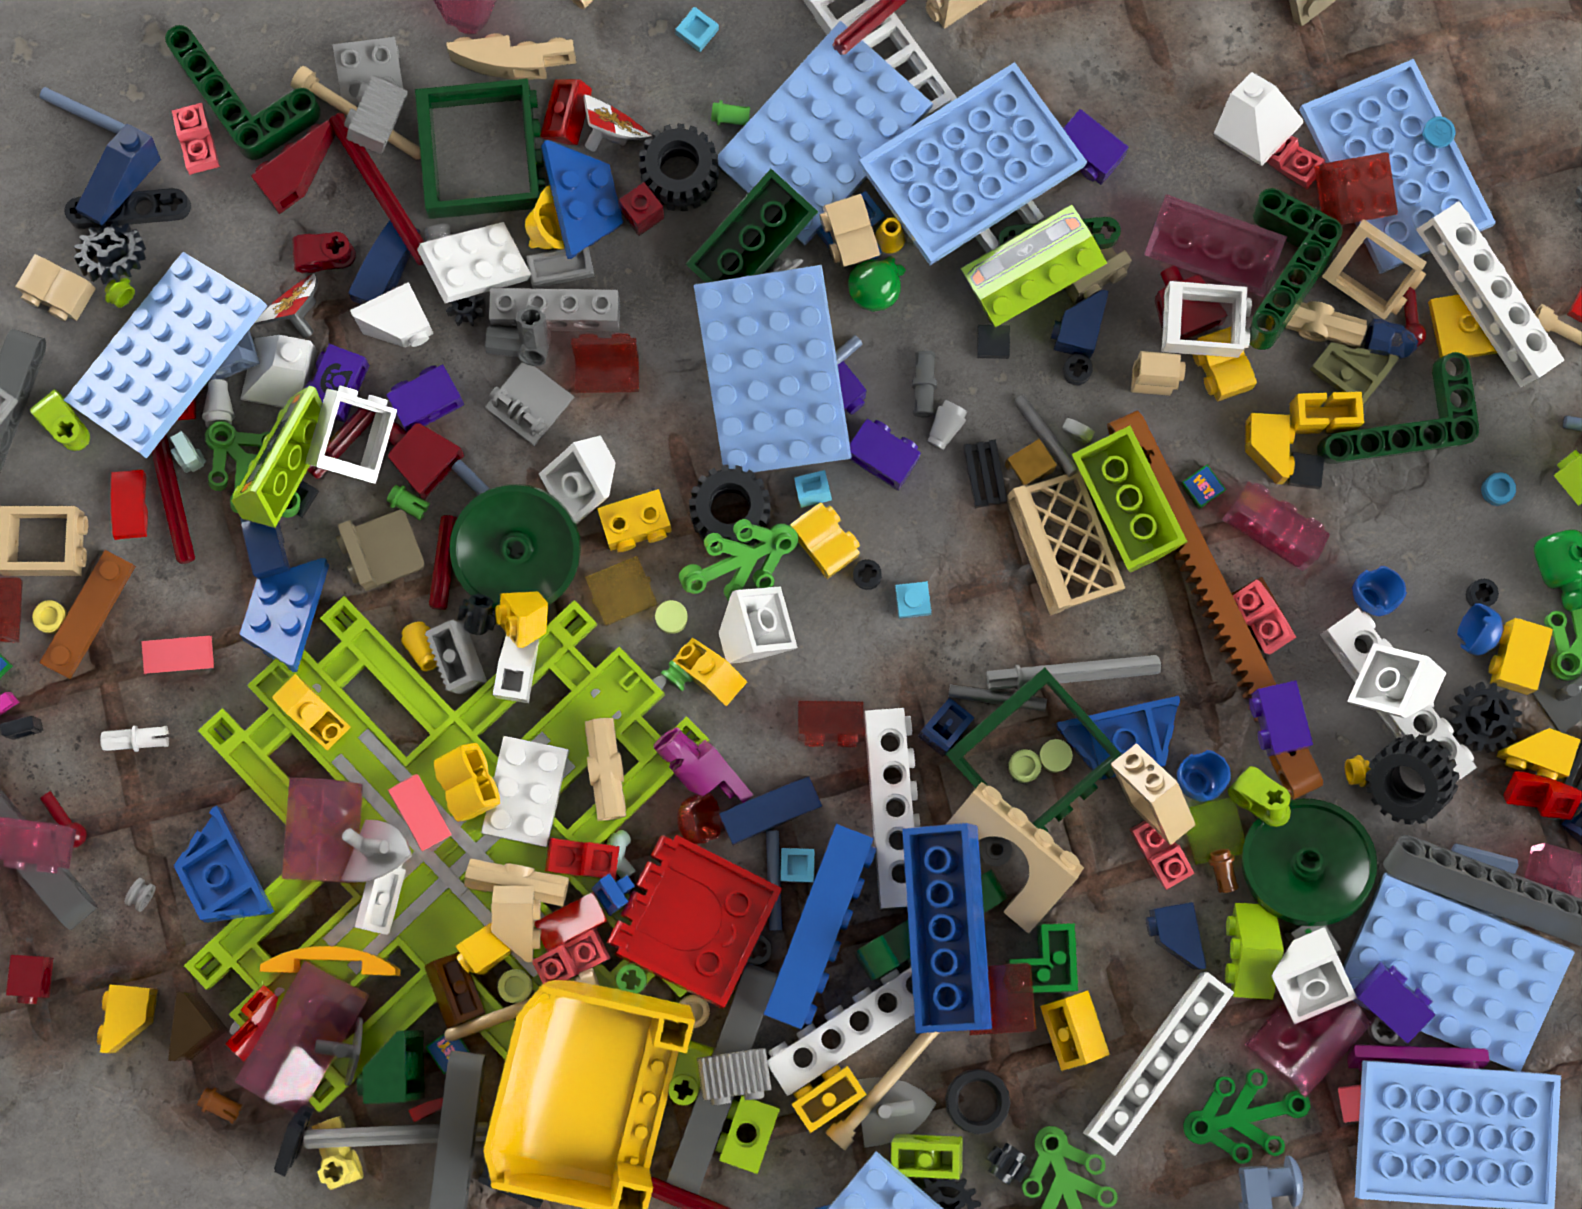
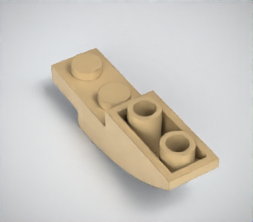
M494 33L480 39L461 37L454 40V42H447L451 61L472 71L499 78L547 79L546 67L576 63L573 39L553 38L546 43L537 44L526 41L519 43L517 46H511L509 35L503 36L502 34Z

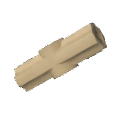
M1311 301L1301 303L1285 328L1298 331L1299 335L1307 340L1316 342L1329 340L1359 348L1366 332L1367 320L1335 312L1334 308L1326 303Z
M598 718L586 721L585 731L589 749V757H587L590 784L594 788L598 821L626 817L625 797L622 788L624 773L621 754L617 749L614 719Z
M470 858L465 874L464 887L484 892H493L494 886H534V899H541L543 903L564 906L569 878L550 873L536 872L534 868L510 863L501 865Z

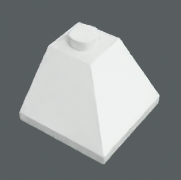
M1251 72L1231 92L1214 131V137L1262 166L1303 124V119L1275 85Z
M409 282L350 310L364 335L405 348L410 345L412 347L419 346L429 339L428 336L434 334Z
M283 335L254 338V345L260 364L247 369L240 399L284 408L290 397L305 389L308 381L312 379L318 351L310 340Z
M596 436L573 442L543 469L539 475L549 494L553 495L567 508L575 523L578 524L609 497L616 463L602 437Z
M781 587L744 589L732 592L719 630L725 659L730 664L750 662L798 648Z
M1374 643L1347 702L1352 705L1407 718L1434 702L1446 672L1428 656Z
M1325 927L1293 940L1272 974V978L1294 1024L1357 998Z

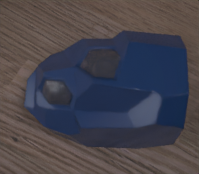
M1373 319L1367 329L1364 349L1371 350L1370 353L1384 356L1389 354L1399 357L1398 360L1407 358L1417 349L1418 341L1416 336L1405 329L1403 325L1390 323L1383 319Z

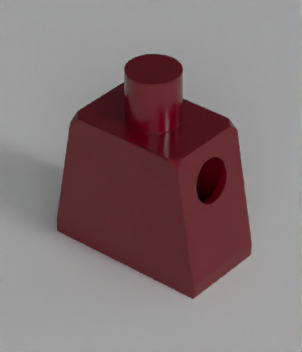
M1177 265L1171 266L1160 273L1166 287L1170 281L1206 284L1200 275L1184 280ZM1166 288L1159 290L1154 298L1162 332ZM1182 300L1180 340L1189 339L1222 325L1228 315L1219 302Z
M397 423L392 425L388 441L395 447L387 456L420 498L425 501L452 471V466L458 460H462L465 455L459 446L420 423H416L408 432Z

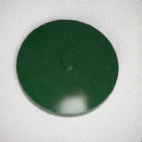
M525 484L497 486L475 497L458 516L450 540V557L458 581L470 596L481 594L490 597L493 600V608L500 605L501 593L538 591L548 602V605H550L566 591L573 581L581 556L579 532L567 508L548 492Z
M1302 798L1290 800V819L1282 826H1270L1260 818H1257L1245 838L1242 850V871L1248 889L1264 909L1286 922L1315 927L1330 925L1349 917L1366 901L1376 878L1377 856L1370 835L1352 814L1330 802Z

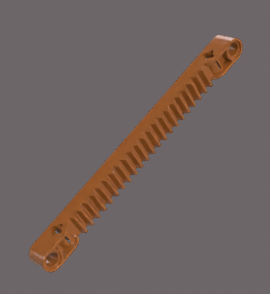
M1137 410L1108 423L1109 435L1131 426L1145 456L1149 459L1148 462L1187 540V543L1178 547L1179 552L1174 556V559L1184 560L1185 563L1180 567V571L1190 572L1185 581L1186 583L1196 584V587L1191 591L1192 595L1201 594L1202 596L1196 603L1197 606H1207L1208 608L1202 614L1203 618H1213L1208 628L1219 630L1214 640H1224L1225 642L1219 649L1220 652H1230L1231 654L1225 662L1226 664L1235 663L1236 667L1231 671V674L1241 675L1242 678L1237 683V686L1247 687L1248 689L1242 695L1243 699L1252 698L1251 693L1257 689L1277 685L1144 417ZM1308 748L1268 757L1282 786L1289 791L1292 800L1323 786L1321 773Z

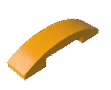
M315 946L296 949L277 955L260 964V972L300 973L301 960L362 961L361 974L400 976L401 972L400 968L374 954L335 946Z

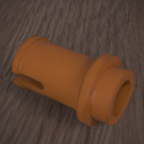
M1219 849L1211 852V858L1208 862L1210 866H1213L1218 892L1229 893L1239 889L1232 863L1235 860L1234 855L1230 854L1229 849Z
M206 1087L197 1103V1106L202 1108L201 1112L209 1111L234 1124L240 1114L238 1112L243 1108V1104H239L218 1093V1089L215 1087L213 1089Z

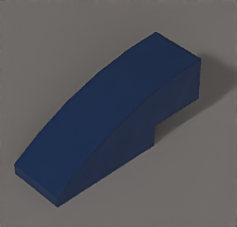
M390 220L374 242L348 294L351 300L361 305L391 291L392 287L396 288L411 255Z
M240 517L253 575L260 580L290 571L283 545L285 541L280 523L278 522L274 528Z
M806 777L719 813V816L734 846L760 833H765L822 807V804L810 777Z

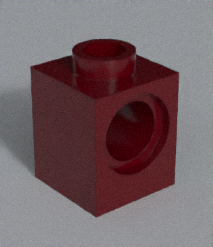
M645 182L619 199L621 214L638 236L664 219L662 204Z
M10 955L6 995L17 996L16 1003L37 1004L38 997L49 998L54 958Z

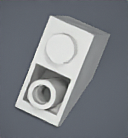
M506 635L498 662L493 695L496 698L529 703L539 638L526 647L518 648L510 637Z

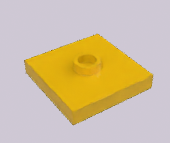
M1460 295L1433 298L1428 301L1439 357L1452 352H1459L1467 358L1497 354V351Z

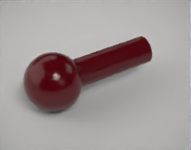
M1409 287L1403 295L1407 299L1404 304L1406 321L1404 328L1416 336L1418 347L1426 339V330L1419 324L1416 292L1413 288Z
M51 791L40 797L39 799L61 829L59 834L61 843L68 848L80 847L87 837L84 826L71 821Z

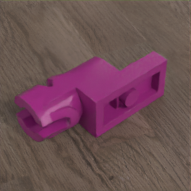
M676 727L666 732L655 742L654 749L662 759L670 762V769L688 790L704 796L718 785L730 800L735 796L742 803L753 796L752 792L714 746L706 740L697 745Z

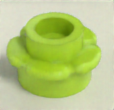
M121 278L118 283L114 279L111 280L105 287L106 302L114 304L118 308L127 305L135 294V289L129 284L130 280Z

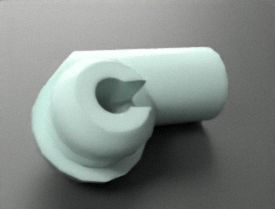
M624 830L613 833L607 839V845L620 846L616 873L621 879L627 875L630 877L636 872L625 858V850L631 842V838Z

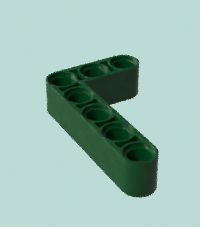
M175 25L167 31L165 42L174 58L246 158L251 160L263 158L319 120L321 109L314 94L306 88L292 90L252 117L192 31L184 25ZM189 41L185 47L177 48L180 42ZM206 65L203 71L194 72L197 66ZM223 89L220 95L216 97L211 96L214 90ZM310 103V107L307 110H297L301 104ZM241 113L237 120L228 121L230 115ZM284 120L281 127H271L275 121ZM258 137L255 144L245 145L249 138Z
M1268 188L1260 193L1253 214V220L1260 228L1299 249L1253 316L1249 327V344L1258 350L1269 349L1275 344L1335 254L1343 233L1342 226L1337 220L1275 188Z
M1452 352L1438 358L1432 366L1439 419L1335 433L1323 438L1317 446L1318 455L1322 456L1327 464H1339L1454 448L1473 442L1479 435V422L1468 358L1459 352ZM1447 361H1451L1455 365V376L1449 375L1446 371ZM1452 392L1460 396L1461 404L1459 408L1453 406L1450 401ZM1457 423L1465 428L1466 434L1464 439L1458 438L1455 433ZM1425 428L1431 429L1435 435L1432 444L1424 439ZM1394 432L1401 434L1403 437L1401 448L1393 444L1392 436ZM1363 436L1368 437L1372 442L1370 452L1364 451L1361 447ZM1331 441H1336L1340 444L1341 454L1339 457L1331 454L1329 450Z
M992 869L981 875L983 909L985 913L1009 897ZM908 920L854 952L870 981L879 978L911 958Z

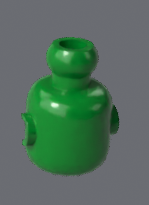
M1571 529L1541 538L1534 545V555L1545 585L1551 589L1562 590V604L1567 611L1581 609L1582 533Z

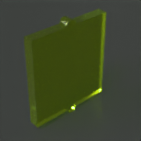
M1231 798L1213 802L1206 801L1203 804L1188 807L1196 824L1187 832L1195 865L1208 862L1211 858L1210 853L1219 849H1229L1230 854L1234 856L1242 854L1245 838L1236 803Z

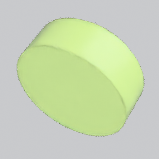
M669 600L659 605L655 613V620L660 630L668 634H676L685 628L688 615L686 608L680 602Z
M1050 740L1039 751L1042 767L1049 772H1061L1071 764L1072 750L1062 740Z
M1027 749L1015 752L1008 763L1011 777L1021 783H1029L1035 780L1042 768L1039 756Z
M517 969L505 972L498 982L500 996L509 1003H519L526 1000L533 988L530 976L526 972Z

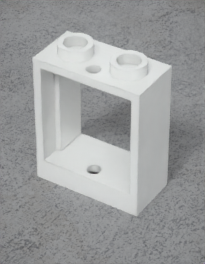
M1170 281L1165 289L1162 352L1238 358L1244 348L1249 347L1250 329H1245L1246 317H1249L1251 313L1252 300L1247 298V287ZM1182 300L1233 303L1231 343L1180 340Z
M339 386L338 391L327 389L305 463L376 484L397 409L387 407L388 400L369 395L368 400L357 397L359 391ZM340 401L376 412L360 466L325 456Z

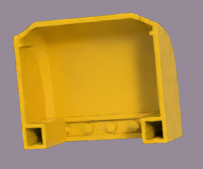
M557 980L542 984L517 1014L483 1149L492 1188L585 1209H648L653 1190L650 1165L669 1093V1084L672 1081L678 1053L687 1054L695 1022L691 1006L577 981Z

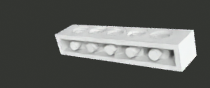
M1460 201L1416 229L1520 388L1540 378L1564 361L1557 346L1552 342L1539 319L1535 316L1523 298L1522 293L1517 289L1504 266L1499 262L1488 245L1487 240L1482 236Z
M1359 608L1320 634L1355 683L1374 643L1393 648L1385 638H1380L1374 630L1375 623L1366 612L1362 613ZM1356 638L1365 641L1367 644L1366 653L1357 651L1354 645ZM1434 703L1429 704L1407 718L1376 711L1396 738L1400 737L1402 739L1407 734H1413L1414 738L1421 734L1427 736L1428 742L1433 738L1439 741L1443 748L1446 747L1450 751L1447 755L1450 760L1455 759L1457 766L1453 770L1459 772V780L1477 768L1472 762L1474 757L1471 751L1465 745L1458 743L1452 735L1454 730L1445 718H1440L1433 709ZM1415 717H1419L1425 722L1426 730L1424 733H1420L1415 729L1413 724Z
M904 708L867 710L864 712V727L874 847L877 848L875 860L880 910L907 908L906 883H897L892 878V869L895 866H905L904 849H893L889 844V837L893 833L903 834V828L920 827L919 813L913 814L912 801L918 800L916 781H910L909 768H915L914 749L907 747V736L912 735L911 716H905ZM887 735L894 736L899 743L898 749L892 752L884 750L881 746V739ZM887 768H896L901 773V781L897 784H889L885 781L883 772ZM891 800L900 801L904 806L903 815L900 817L890 816L887 813L886 804Z
M911 967L901 974L897 969L893 970L880 979L883 985L873 992L869 987L852 997L855 1004L844 1010L839 1005L824 1015L827 1022L816 1028L813 1023L796 1033L799 1040L790 1046H787L784 1041L768 1051L771 1056L767 1060L768 1066L787 1096L914 1014L913 994L906 988V980L912 975ZM883 993H890L896 999V1007L889 1013L881 1011L878 1007V998ZM856 1011H862L868 1017V1025L862 1031L854 1030L849 1022L850 1016ZM828 1029H834L840 1035V1044L834 1049L825 1048L821 1041L822 1034ZM798 1048H808L812 1053V1062L807 1067H798L793 1061V1054Z
M1199 973L1084 1130L1083 1134L1107 1153L1116 1156L1234 992L1210 973Z

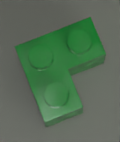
M1075 923L1038 925V958L1006 960L1007 994L1078 991Z

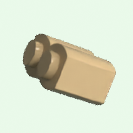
M861 194L823 206L824 213L819 214L824 232L830 231L833 239V244L829 245V249L834 263L840 262L841 268L880 255Z
M34 254L15 286L22 293V300L37 308L40 303L50 307L48 312L62 321H66L67 318L77 321L96 289L86 279Z
M1140 351L1138 359L1135 360L1132 368L1131 392L1170 396L1173 389H1178L1179 381L1184 380L1185 362H1180L1181 355Z

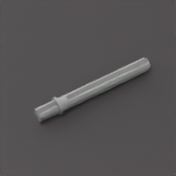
M1157 655L1023 668L1015 665L1014 669L987 671V687L989 690L1017 688L1019 690L1044 667L1048 669L1059 683L1154 675L1161 672V661Z
M478 1122L476 1141H486L488 1122ZM440 1124L304 1131V1147L314 1149L438 1143Z

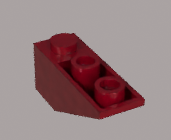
M328 120L323 124H316L311 127L305 137L296 143L292 142L286 145L280 155L271 161L261 163L256 168L255 173L251 175L257 187L279 215L306 195L336 136Z

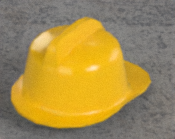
M550 185L541 192L535 208L528 214L525 220V229L530 238L528 246L531 249L537 247L545 250L552 248L565 249Z

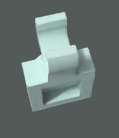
M182 431L170 437L175 445L171 452L185 473L194 472L204 466L206 460L200 449L194 448L189 438Z

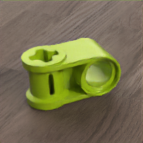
M54 389L29 410L56 441L63 444L68 450L80 451L89 444L90 432L74 413V409L64 401L65 398Z
M1249 766L1227 790L1229 797L1234 803L1248 810L1270 826H1282L1290 819L1289 791L1267 777L1256 767Z
M690 1040L687 1054L678 1053L672 1081H670L668 1090L673 1102L678 1105H688L695 1101L701 1087L697 1058L712 1056L713 1047ZM683 1080L689 1081L688 1087L693 1089V1093L691 1096L685 1095L682 1100L678 1098V1092L674 1090L675 1084L681 1085Z

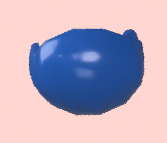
M1380 566L1373 571L1365 570L1357 577L1352 586L1356 604L1363 612L1374 616H1385L1392 613L1399 607L1407 594L1403 579L1397 572L1386 566Z
M1482 603L1474 604L1467 611L1458 628L1457 635L1465 642V645L1461 644L1460 647L1475 656L1490 652L1500 642L1503 633L1502 618L1492 608Z
M1211 750L1195 755L1190 754L1183 760L1177 770V782L1185 796L1199 802L1210 801L1220 796L1231 780L1230 767L1226 760Z

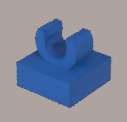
M608 874L600 879L592 887V890L608 915L611 916L628 902L624 895L635 886L628 875L615 882L611 874Z

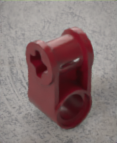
M341 232L301 234L292 238L294 270L299 273H316L323 270L344 269L351 266L356 259L355 248L345 234Z

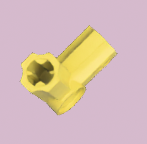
M341 1116L312 1126V1129L345 1128ZM351 1147L319 1148L323 1161H321V1169L318 1171L321 1183H326L330 1190L364 1177L359 1157Z

